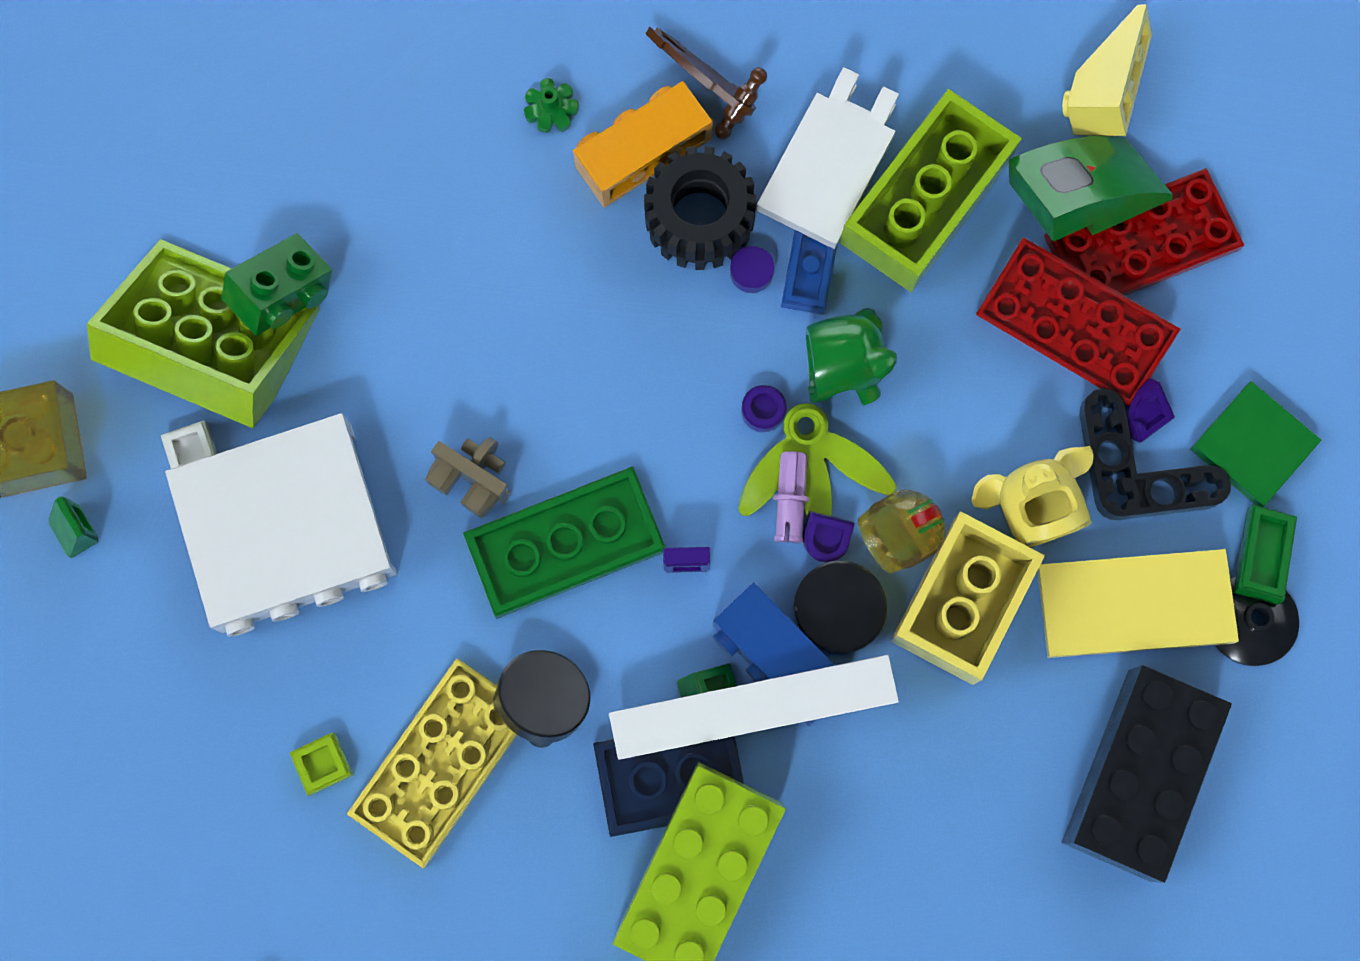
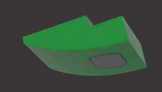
M1088 136L1073 138L1039 147L1009 159V184L1053 242L1087 227L1092 235H1095L1172 200L1171 191L1126 137Z

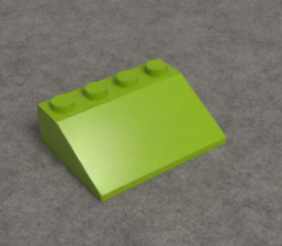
M160 239L87 322L90 357L94 362L250 428H254L275 400L319 312V305L311 309L306 307L292 315L290 320L278 329L269 328L255 336L221 299L225 272L231 268Z

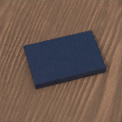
M735 736L620 760L617 757L614 739L593 743L610 837L668 826L698 762L744 784Z

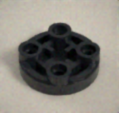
M831 561L817 566L801 581L794 598V618L797 627L820 651L840 655L849 654L863 649L878 636L885 623L887 600L880 582L869 570L853 562Z
M534 650L515 657L505 667L497 682L493 706L510 730L518 736L529 740L535 747L543 748L548 747L553 742L569 737L579 728L590 707V689L584 674L571 660L552 651Z

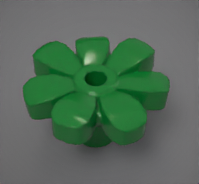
M551 78L543 79L540 82V92L530 88L525 94V101L529 105L524 108L525 119L528 123L537 122V129L541 132L549 133L553 124H555L559 131L564 132L571 127L570 119L567 115L574 116L579 111L578 101L571 99L573 97V90L567 83L561 84L556 89Z

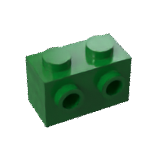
M296 233L226 271L221 299L257 336L269 328L278 329L290 320L292 315L306 307L311 309L322 303L328 295L332 269Z

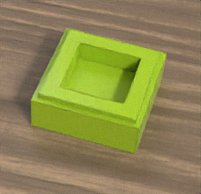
M336 733L327 734L289 752L307 796H312L354 776Z

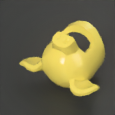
M1090 446L1071 447L1060 450L1054 459L1036 460L1022 465L1007 477L1000 474L986 475L975 485L971 502L974 507L985 510L1000 505L1015 540L1028 547L1037 546L1081 530L1092 522L1083 493L1075 478L1085 474L1093 464V451Z

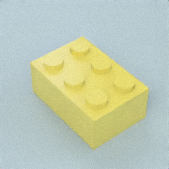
M960 511L951 522L890 642L971 685L982 681L1045 555Z

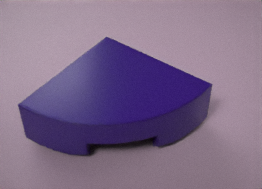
M1150 378L1141 386L1132 400L1128 413V426L1131 439L1138 443L1143 442L1175 418L1160 382Z

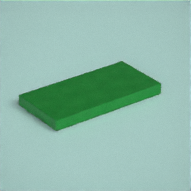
M633 466L463 532L496 619L663 554V548H666Z

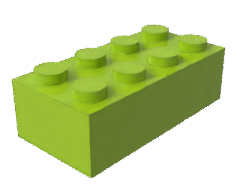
M947 89L846 221L839 243L912 293L1007 167L1009 159L1013 158L1022 138L950 89Z
M698 762L619 925L612 945L644 961H714L786 810L784 804Z

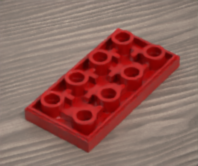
M1207 168L1165 184L1172 193V200L1095 235H1092L1087 227L1054 242L1047 233L1044 235L1053 255L1124 296L1237 252L1244 247V243Z
M1024 237L976 313L980 318L1100 389H1110L1117 392L1123 402L1131 406L1132 400L1141 386L1150 379L1181 330L1179 327Z

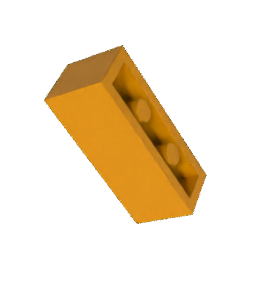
M681 81L672 88L670 86L662 87L651 96L647 104L637 110L628 109L614 120L612 126L601 133L592 132L583 137L578 142L576 148L572 150L575 168L605 208L646 182L649 177H653L654 168L660 161L667 166L668 155L677 151L681 157L686 155L687 147L695 146L697 149L712 139L713 121L684 81Z

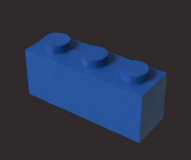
M754 582L713 620V627L718 631L713 636L714 640L731 657L738 652L748 662L750 666L745 671L754 682L835 666ZM815 720L806 721L805 723L810 726Z

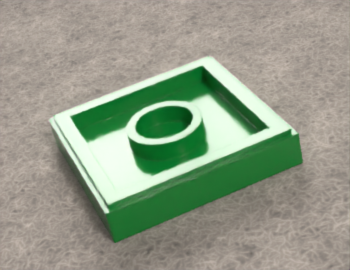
M1250 381L1191 446L1190 450L1208 465L1221 468L1228 475L1232 486L1255 505L1264 507L1322 440Z

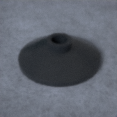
M1236 577L1231 578L1239 642L1215 645L1216 648L1230 660L1247 666H1263L1281 659L1293 647L1299 632V614L1291 595L1286 590L1285 600L1279 605L1233 593ZM1253 610H1259L1263 613L1265 621L1262 626H1257L1253 623L1251 619Z

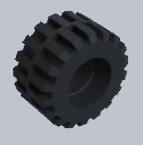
M695 146L687 147L686 155L681 157L675 151L668 155L667 166L660 161L654 168L655 178L649 177L646 184L644 211L646 229L650 231V241L655 248L661 247V255L669 261L672 256H675L677 266L686 268L688 262L695 263V270H705V263L712 262L714 268L722 266L725 256L732 260L735 253L739 251L740 246L746 247L750 240V231H753L756 194H754L755 185L752 177L745 178L746 168L741 162L734 166L732 165V155L723 151L720 157L714 155L715 148L705 146L704 153H696ZM707 193L719 199L726 208V212L721 218L711 224L693 225L682 220L674 211V207L683 197L689 194Z

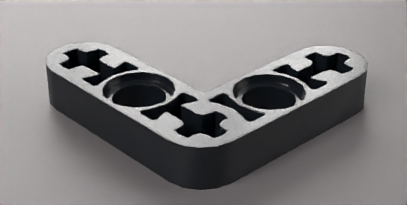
M1101 388L1094 390L1082 402L1079 416L1085 447L1090 446L1093 451V464L1089 469L1096 508L1102 516L1110 520H1125L1207 510L1216 507L1228 498L1231 491L1230 479L1221 468L1216 466L1204 465L1137 474L1126 409L1122 398L1113 390ZM1098 401H1102L1103 407L1112 409L1113 412L1105 420L1107 431L1116 428L1117 433L1107 432L1098 437L1095 436L1094 432H1099L1103 428L1101 415L1093 414L1091 410L1098 404ZM1112 443L1120 449L1121 461L1118 465L1108 466L1099 459L1098 448L1101 444ZM1124 472L1125 477L1121 476L1116 480L1118 493L1120 495H1127L1128 501L1121 505V509H1118L1116 502H1108L1107 496L1114 491L1113 478L1104 481L1102 476H1113ZM1204 477H1206L1209 484H1216L1217 491L1210 494V498H1208L1206 491L1191 492L1186 496V487L1198 485L1204 481ZM1164 481L1172 487L1174 491L1172 503L1161 505L1152 498L1151 487L1154 482Z

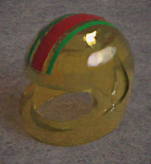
M915 490L897 491L874 503L858 517L859 530L865 544L877 563L890 574L913 567L931 557L940 548L944 539L945 522L940 508L930 497Z

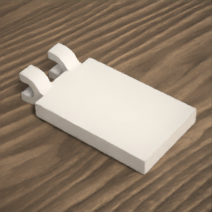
M843 67L829 98L816 93L756 205V211L833 249L836 248L841 239L844 224L856 210L894 138L896 131L885 125L895 109V102L899 96L898 93L883 86L871 112L850 102L857 87L856 82L859 74Z

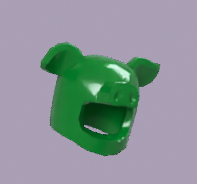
M865 308L855 313V315L833 317L815 322L806 327V346L809 364L808 393L812 403L827 401L832 396L849 390L856 391L863 406L876 401L881 396V391L877 384L893 370L897 361V354L893 350L885 348L882 337L884 328L881 319L875 314L874 310Z

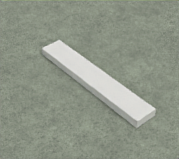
M888 654L610 712L609 717L617 757L620 760L899 703Z

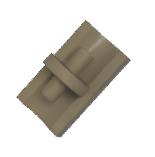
M488 437L480 446L469 438L465 440L461 450L472 457L471 461L440 441L432 449L431 453L435 457V461L425 478L426 482L445 495L450 493L460 477L473 484L460 503L478 517L483 518L498 501L505 504L512 494L507 490L508 485L484 470L487 466L499 474L506 462L494 455L498 442L493 438Z

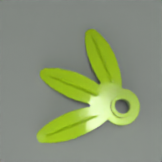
M802 403L792 407L784 418L783 430L786 438L768 451L747 479L740 497L738 511L745 517L750 516L759 510L778 491L780 456L783 452H801L808 457L805 496L810 497L809 503H805L804 506L806 516H808L809 511L828 516L832 515L831 484L824 461L825 458L848 478L874 492L890 496L896 492L897 485L887 470L866 450L838 434L828 432V419L821 408L813 404ZM803 417L811 418L814 424L813 430L808 434H801L797 429V423Z

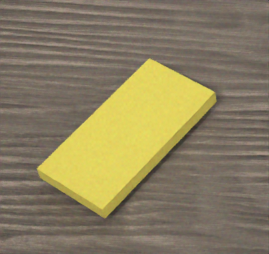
M1226 549L1041 564L1037 571L1047 658L1239 642Z
M456 658L352 805L347 815L421 868H426L517 737V734L509 729L499 713L494 709L493 697L497 685Z

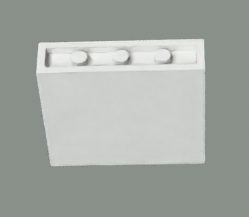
M342 413L165 471L211 629L221 633L226 632L228 637L241 635L255 629L254 622L271 617L273 622L286 620L298 615L299 607L314 602L317 607L331 605L344 599L342 594L344 592L359 587L361 592L376 590L388 584L387 578L398 575L396 568L390 562L353 441L356 439L351 423Z

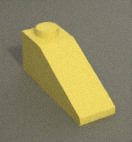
M1147 4L1137 5L1076 71L1072 88L1065 91L1062 105L1064 117H1069L1074 135L1126 136L1152 37Z

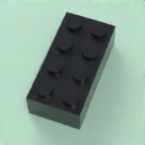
M1144 665L1128 670L1061 843L1149 882L1165 883L1232 703Z

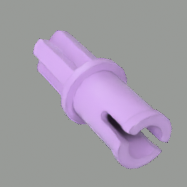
M783 452L780 456L778 495H773V500L778 501L775 542L788 543L789 540L792 543H803L804 540L802 538L805 503H809L810 497L805 496L808 457L801 452Z

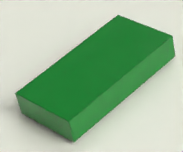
M1253 504L1247 509L1233 593L1276 605L1285 600L1297 516Z

